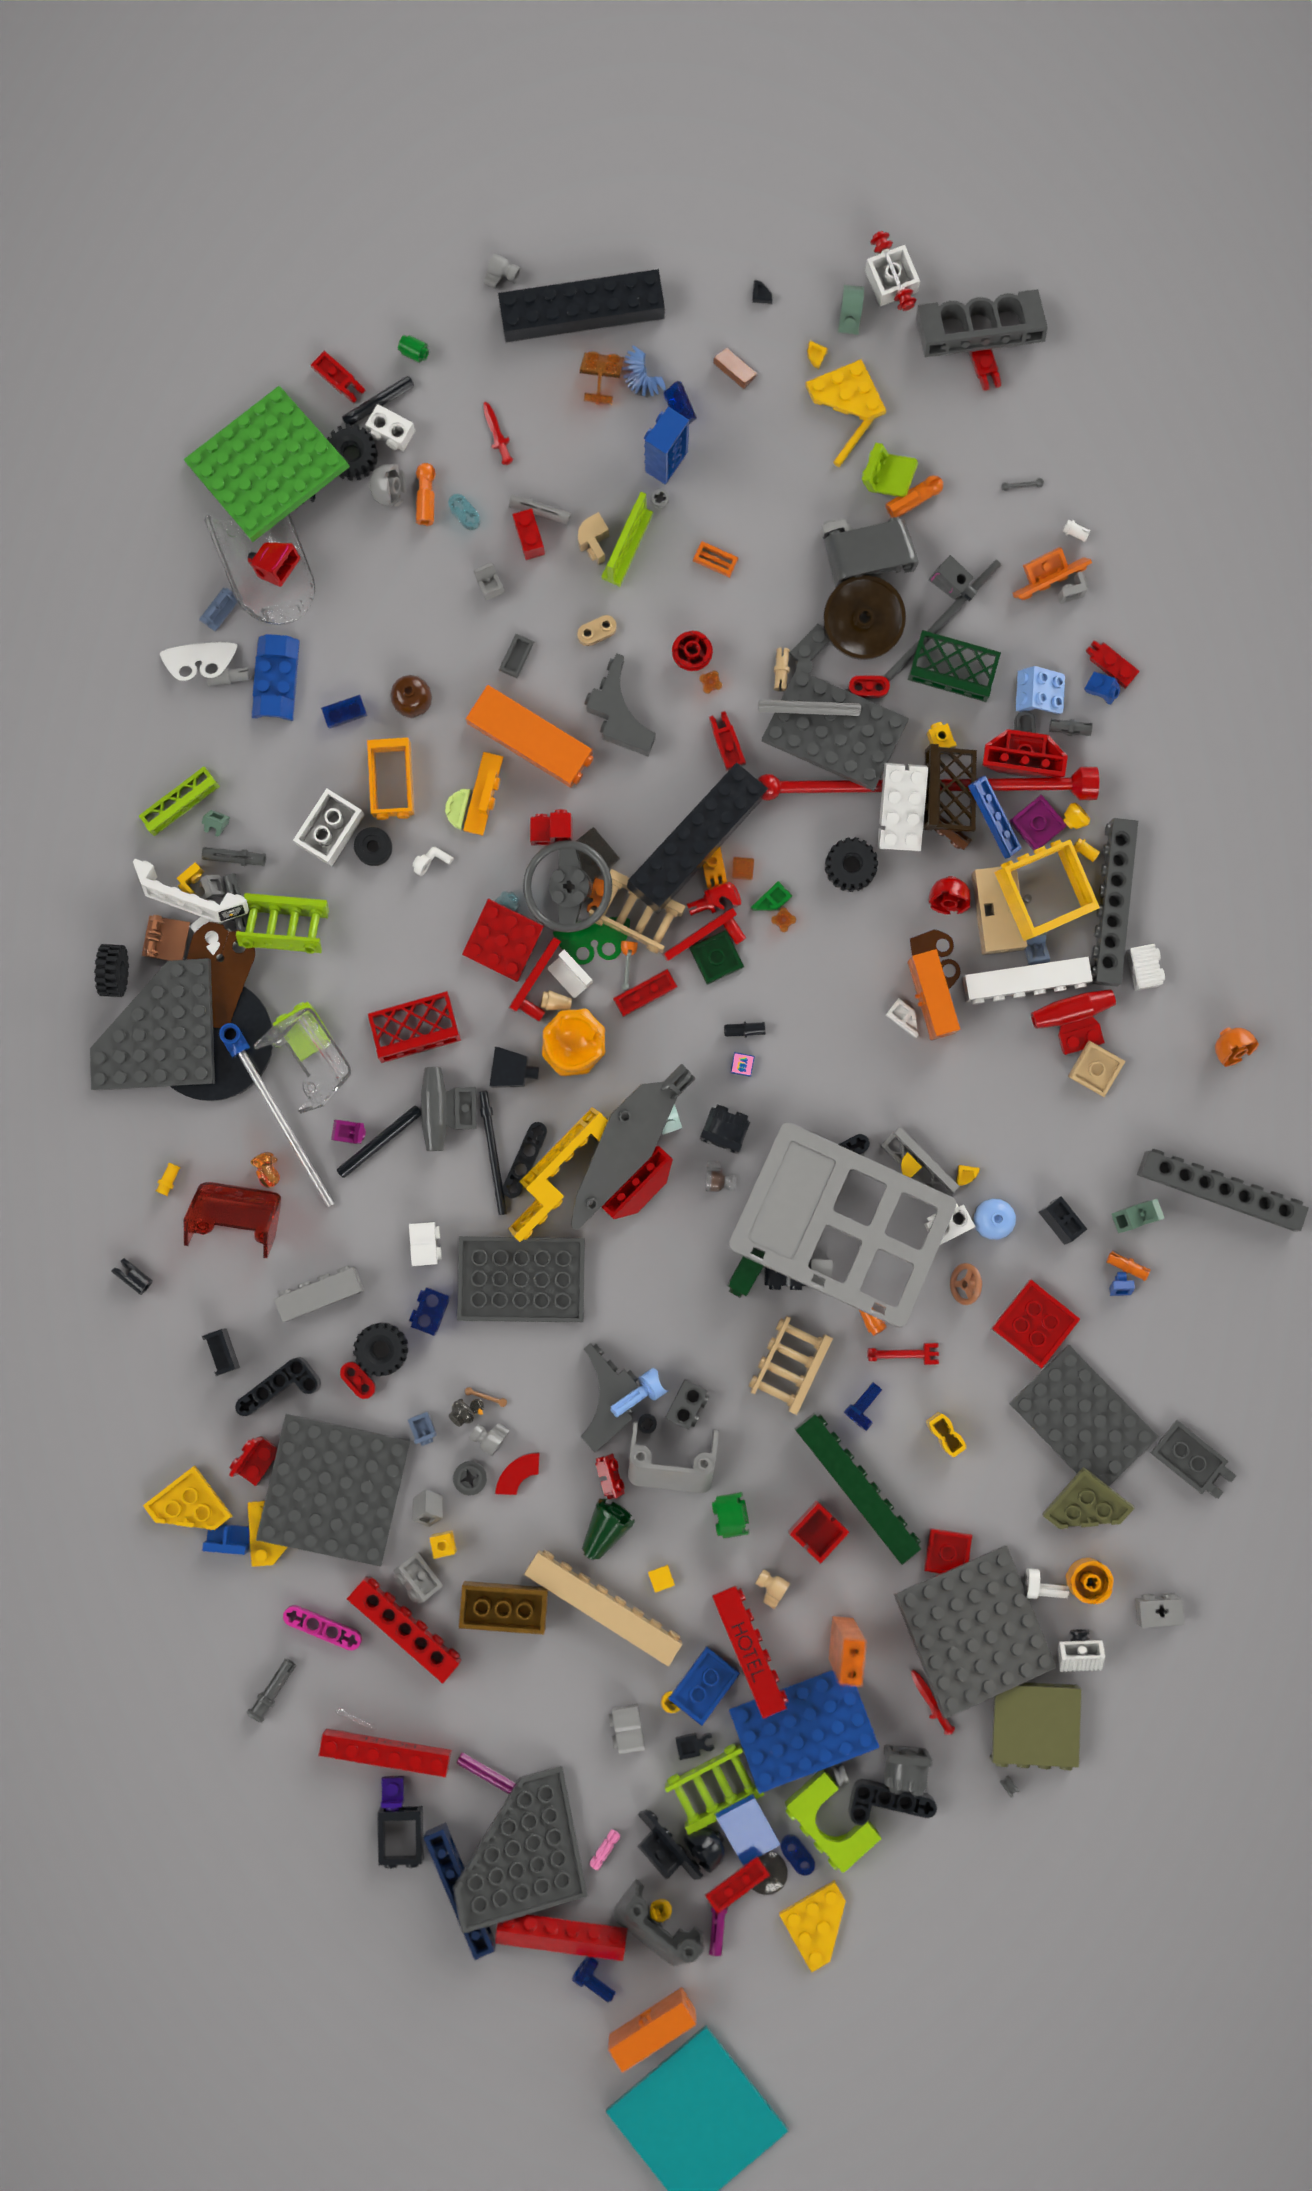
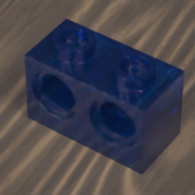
M426 1287L425 1291L421 1290L417 1298V1302H420L418 1309L412 1311L409 1319L412 1322L411 1327L436 1336L451 1296ZM430 1295H435L438 1298V1304L435 1307H431L428 1304V1297ZM424 1314L428 1315L431 1319L427 1327L420 1323V1318Z

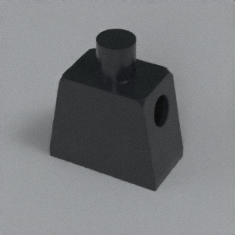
M495 1047L489 1086L491 1088L525 1087L526 1078L538 1079L539 1067L528 1066V1056Z

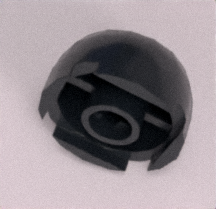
M704 1827L684 1837L688 1850L693 1857L696 1856L700 1860L699 1865L705 1871L711 1873L721 1864L725 1856V1848L722 1844L724 1838L719 1831L713 1832L710 1828Z

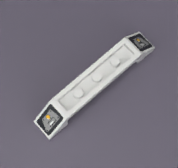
M137 859L133 861L146 897L217 923L246 915L249 912L247 900L241 895L227 892L221 904L218 905L212 900L207 901L195 894L182 892L176 887L163 885L156 880L157 875L154 866L150 862Z

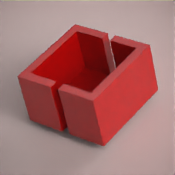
M817 1500L788 1530L789 1535L803 1548L805 1547L806 1551L820 1564L850 1533Z

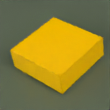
M668 1564L648 1571L655 1593L675 1586Z

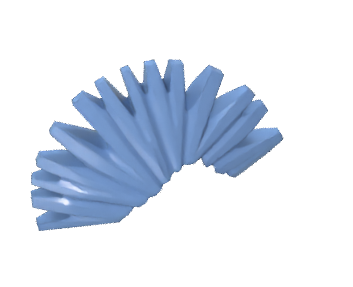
M633 345L632 348L635 353L628 351L627 353L630 356H625L628 360H624V363L630 366L623 367L625 371H632L623 375V378L627 379L625 383H629L628 388L632 386L630 390H635L634 393L636 394L642 388V396L646 395L647 387L651 396H654V391L657 395L659 394L657 385L666 391L667 389L662 377L654 376L649 378L647 376L645 366L646 354Z

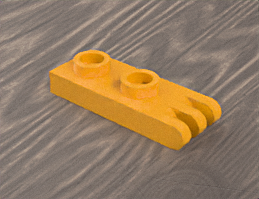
M720 847L703 865L707 888H711L710 879H714L715 886L719 884L718 878L722 877V883L727 882Z

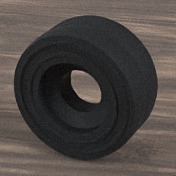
M368 827L357 834L354 841V851L364 864L369 866L381 865L392 854L391 839L382 829ZM371 841H376L379 844V848L375 852H370L367 848Z

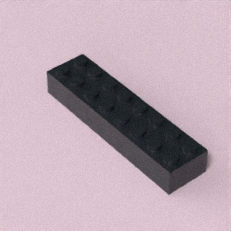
M659 269L498 293L505 342L665 319V305Z
M736 762L629 878L627 888L659 914L757 807L768 788Z

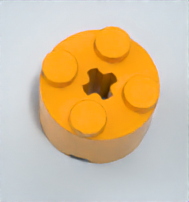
M1090 1557L1079 1559L1070 1566L1066 1573V1582L1070 1592L1084 1603L1100 1604L1106 1601L1112 1594L1113 1575L1104 1564ZM1089 1577L1092 1578L1091 1581H1092L1093 1583H1092L1091 1585L1088 1584V1580H1087V1579H1088Z

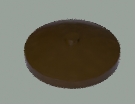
M869 575L857 578L852 577L837 586L829 596L823 613L824 629L831 644L842 654L859 660L874 659L886 654L900 640L906 624L905 605L898 591L887 581Z

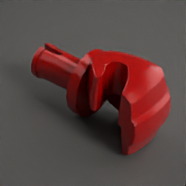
M724 882L705 890L704 898L686 903L688 909L697 906V908L689 910L690 915L693 916L707 909L711 910L712 914L716 913L715 907L725 910V907L719 902L721 897L728 899L734 907L741 905V898L734 884Z

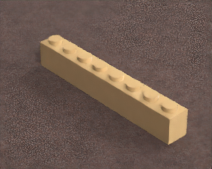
M538 1550L526 1569L525 1576L669 1667L682 1646L680 1635L672 1630L667 1632L661 1628L663 1625L653 1618L651 1621L644 1617L645 1613L636 1607L631 1609L626 1606L627 1602L617 1595L615 1598L608 1594V1589L602 1585H593L589 1582L591 1579L585 1574L579 1573L578 1575L571 1571L572 1567L566 1562L562 1561L560 1564L554 1560L555 1556L547 1550L543 1552Z

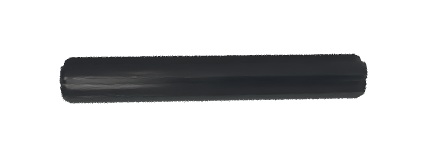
M406 376L343 415V422L351 426L374 411L377 404L383 406L414 386L412 379Z

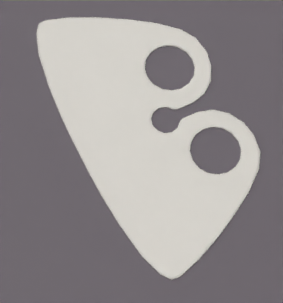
M210 642L183 645L166 649L160 652V656L169 672L180 681L190 680L196 675V661L202 662L200 673L204 677L214 678L226 669L236 652L237 644ZM208 664H216L218 670L214 674L206 673L205 667ZM184 666H189L192 669V673L187 677L179 674V670Z

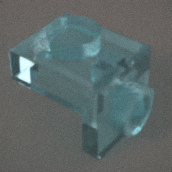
M503 891L495 900L514 911L520 907L518 903L519 898L512 891Z

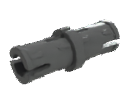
M1051 718L1049 732L1067 733L1068 736H1072V734L1091 736L1093 723L1077 722L1074 719L1068 721Z

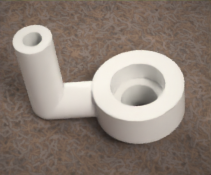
M431 847L426 855L423 854L421 857L417 856L412 864L414 867L413 871L423 876L435 856L449 865L452 863L453 857L437 847Z

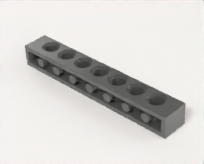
M1113 818L1106 824L1105 836H1108L1107 844H1104L1103 856H1106L1105 864H1102L1101 876L1104 877L1103 884H1100L1099 887L1101 905H1099L1100 908L1096 912V916L1099 917V925H1096L1094 937H1097V944L1093 946L1092 957L1095 958L1094 966L1091 967L1092 984L1114 987L1122 984L1138 830L1137 820ZM1115 838H1122L1124 846L1118 845ZM1114 857H1118L1121 859V866H1117L1114 864ZM1112 877L1119 880L1120 885L1118 887L1111 883ZM1112 897L1117 900V907L1110 905L1109 898ZM1107 918L1115 920V927H1110L1107 924ZM1105 938H1110L1113 941V948L1105 945ZM1104 958L1111 961V968L1104 967L1102 962Z
M1157 1149L1146 1151L1143 1155L1137 1173L1140 1177L1294 1232L1302 1230L1309 1207L1303 1206V1202L1293 1198L1290 1201L1283 1198L1284 1195L1278 1192L1271 1191V1193L1263 1191L1264 1188L1255 1184H1251V1187L1244 1185V1181L1231 1177L1230 1180L1223 1177L1224 1173L1216 1170L1211 1172L1203 1170L1204 1166L1196 1163L1188 1165L1183 1163L1184 1159L1177 1156H1172V1158L1166 1157L1163 1151ZM1162 1162L1168 1166V1171L1165 1174L1159 1169ZM1182 1169L1185 1170L1188 1175L1185 1181L1181 1180L1179 1176V1173ZM1201 1177H1205L1207 1180L1205 1188L1199 1184ZM1221 1184L1227 1187L1225 1195H1222L1219 1191ZM1241 1191H1244L1247 1195L1245 1202L1239 1199ZM1261 1198L1266 1200L1267 1205L1265 1209L1259 1206ZM1281 1205L1285 1206L1286 1208V1214L1284 1216L1280 1215L1279 1213V1207Z

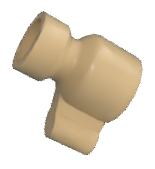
M765 1569L762 1570L755 1582L759 1587L767 1589L763 1603L773 1609L776 1608L790 1585L788 1581L780 1576L772 1577Z

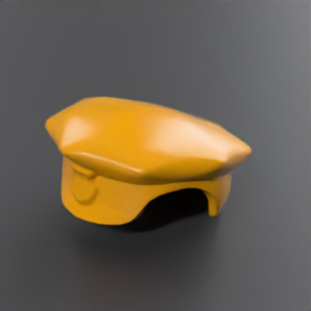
M588 1009L561 1010L543 1029L542 1057L560 1076L588 1074L605 1055V1027Z

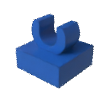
M1117 1272L1115 1281L1109 1287L1110 1296L1132 1295L1135 1283L1134 1280L1127 1281L1126 1272Z

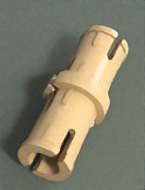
M777 648L776 666H774V690L779 691L781 683V691H786L787 673L790 672V667H788L790 650L784 648L782 656V648Z

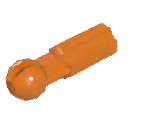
M429 463L420 464L416 470V477L419 480V490L416 493V523L426 526L433 525L434 522L432 481L435 478L436 472L435 468Z
M936 475L927 477L925 481L910 488L905 497L897 496L886 503L885 507L891 518L901 517L932 496L938 495L943 489V481Z

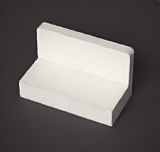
M563 950L558 955L559 958L548 967V971L573 998H577L593 983V980Z

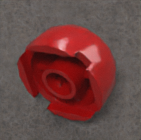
M948 876L936 881L930 890L929 903H931V909L938 913L950 915V911H957V914H961L970 908V889L965 882L954 876Z

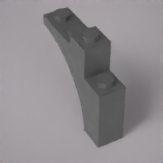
M616 653L614 659L611 658L609 660L607 678H602L599 687L602 691L593 688L592 694H587L584 705H587L588 713L607 720L603 721L600 729L603 740L649 757L656 739V733L639 723L625 704L620 687L624 656Z
M590 1343L584 1348V1351L590 1357L597 1373L599 1402L594 1419L587 1430L581 1435V1438L595 1453L633 1419L631 1408L620 1416L615 1417L614 1413L610 1410V1406L631 1393L638 1386L636 1383L638 1378L631 1370L627 1372L624 1369L617 1374L618 1368L611 1360L607 1362L602 1357L604 1354L603 1350L597 1344L593 1346Z

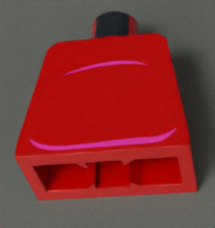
M265 542L258 552H250L248 554V562L260 579L282 587L301 559L292 543Z

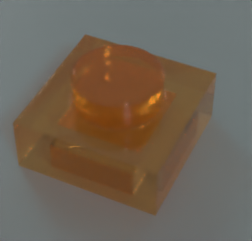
M734 857L732 879L752 880L754 858Z

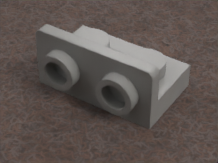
M418 1552L393 1570L396 1574V1581L400 1585L405 1586L408 1590L409 1598L414 1603H423L443 1587Z

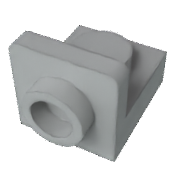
M1077 572L1074 577L1075 585L1071 583L1062 587L1058 595L1060 603L1084 597L1089 585L1087 578L1083 577L1082 572Z

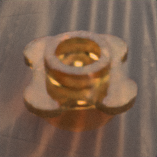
M715 670L702 674L699 678L700 682L703 683V691L706 694L715 689L720 690L723 686L722 682L719 681V673Z
M781 908L779 913L772 917L771 922L776 924L781 932H787L788 927L796 922V917L792 916L787 908Z

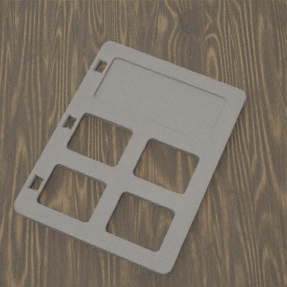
M785 1123L777 1134L730 1238L729 1248L741 1256L895 1327H903L908 1322L956 1208V1201L947 1194L792 1123ZM850 1170L857 1171L886 1186L869 1226L858 1223L833 1210ZM902 1193L937 1209L936 1216L921 1250H917L885 1234L887 1225ZM825 1226H830L861 1241L860 1249L845 1283L831 1279L810 1269L808 1266ZM753 1248L765 1252L763 1259L751 1254ZM877 1250H882L913 1266L897 1307L883 1303L862 1293L860 1290ZM814 1275L825 1280L823 1286L811 1281ZM874 1303L886 1308L884 1315L871 1309Z

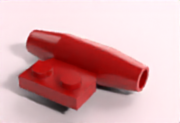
M1109 989L1085 992L1052 1002L1031 1013L1032 1023L1035 1029L1060 1026L1058 1037L1064 1055L1083 1050L1088 1041L1096 1045L1104 1044L1100 1023L1093 1016L1115 1006V995Z

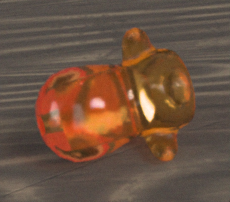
M264 1152L250 1161L257 1169L256 1175L260 1184L266 1188H271L280 1181V1175L272 1165L278 1159L273 1157L271 1152Z

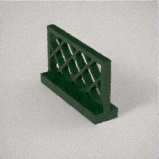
M922 630L907 680L987 702L990 697L1001 652ZM924 637L933 639L936 646L926 650L923 644ZM947 643L952 644L956 650L946 656L941 647ZM939 649L943 659L934 663L929 653ZM969 649L973 651L976 657L966 662L961 652ZM958 654L963 664L953 668L949 658ZM925 655L931 664L926 668L916 666L918 659ZM985 655L994 656V663L986 667L981 657ZM978 660L983 670L973 674L968 664ZM944 661L951 670L945 674L940 673L936 665ZM965 667L970 677L961 679L956 671ZM985 672L989 679L987 686L979 684L976 676Z

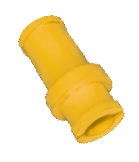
M168 1162L162 1178L157 1182L159 1185L155 1191L168 1196L170 1189L174 1188L173 1183L180 1167Z

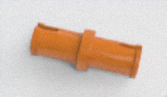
M1114 1251L1110 1252L1106 1263L1123 1270L1126 1274L1130 1273L1143 1281L1147 1279L1151 1270L1134 1262V1259H1127Z

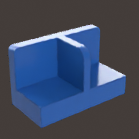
M222 1524L216 1530H208L207 1540L203 1542L202 1551L245 1555L249 1552V1526Z

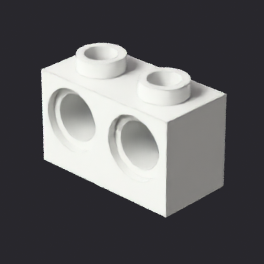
M379 404L376 405L366 423L367 431L372 435L373 439L377 441L381 439L394 450L400 449L403 452L415 432L411 421ZM380 422L385 423L383 427H376ZM396 432H403L400 437L394 436Z
M956 1203V1208L941 1244L975 1227L964 1204L958 1206ZM936 1213L927 1218L928 1222L924 1223L928 1232ZM955 1213H960L963 1217L960 1225L953 1222V1215Z

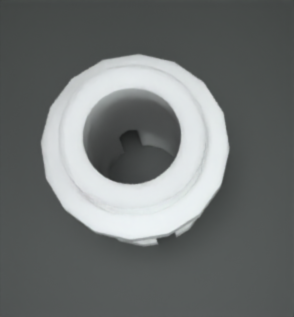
M1068 520L1063 528L1065 535L1070 534L1085 542L1090 530L1074 523L1075 520Z

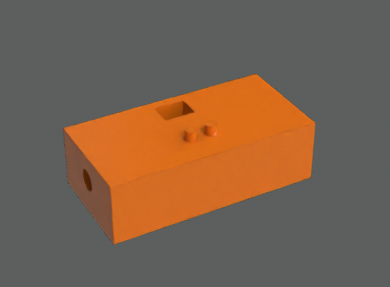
M937 949L913 955L908 960V966L917 993L915 998L919 999L917 1005L918 1007L921 1006L930 1040L957 1033L961 1029Z
M682 1987L609 2034L608 2050L622 2073L696 2025V2009Z

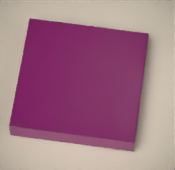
M1039 795L1009 820V823L1033 851L1043 847L1067 827L1063 819L1042 795Z

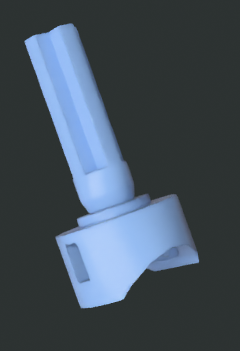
M651 1368L639 1377L641 1386L610 1406V1410L614 1413L615 1417L620 1416L647 1396L655 1401L668 1392V1390L663 1389L661 1386L658 1371L655 1368Z

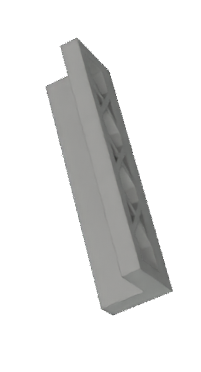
M901 1127L880 1145L900 1166L904 1154L907 1153L904 1152L905 1147L909 1151L908 1153L912 1154L916 1161L924 1166L921 1169H927L931 1173V1181H922L919 1178V1171L912 1176L914 1180L925 1185L931 1184V1188H934V1184H942L948 1190L945 1193L947 1195L954 1193L960 1187ZM895 1137L901 1142V1152H893L887 1146Z

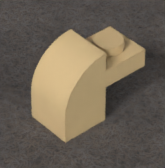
M599 512L584 520L578 530L580 551L586 550L592 561L596 560L598 565L605 562V554L598 542L609 537V529Z

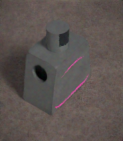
M951 555L929 578L931 583L953 599H956L961 594L970 602L977 594V591L969 585L973 580V576Z

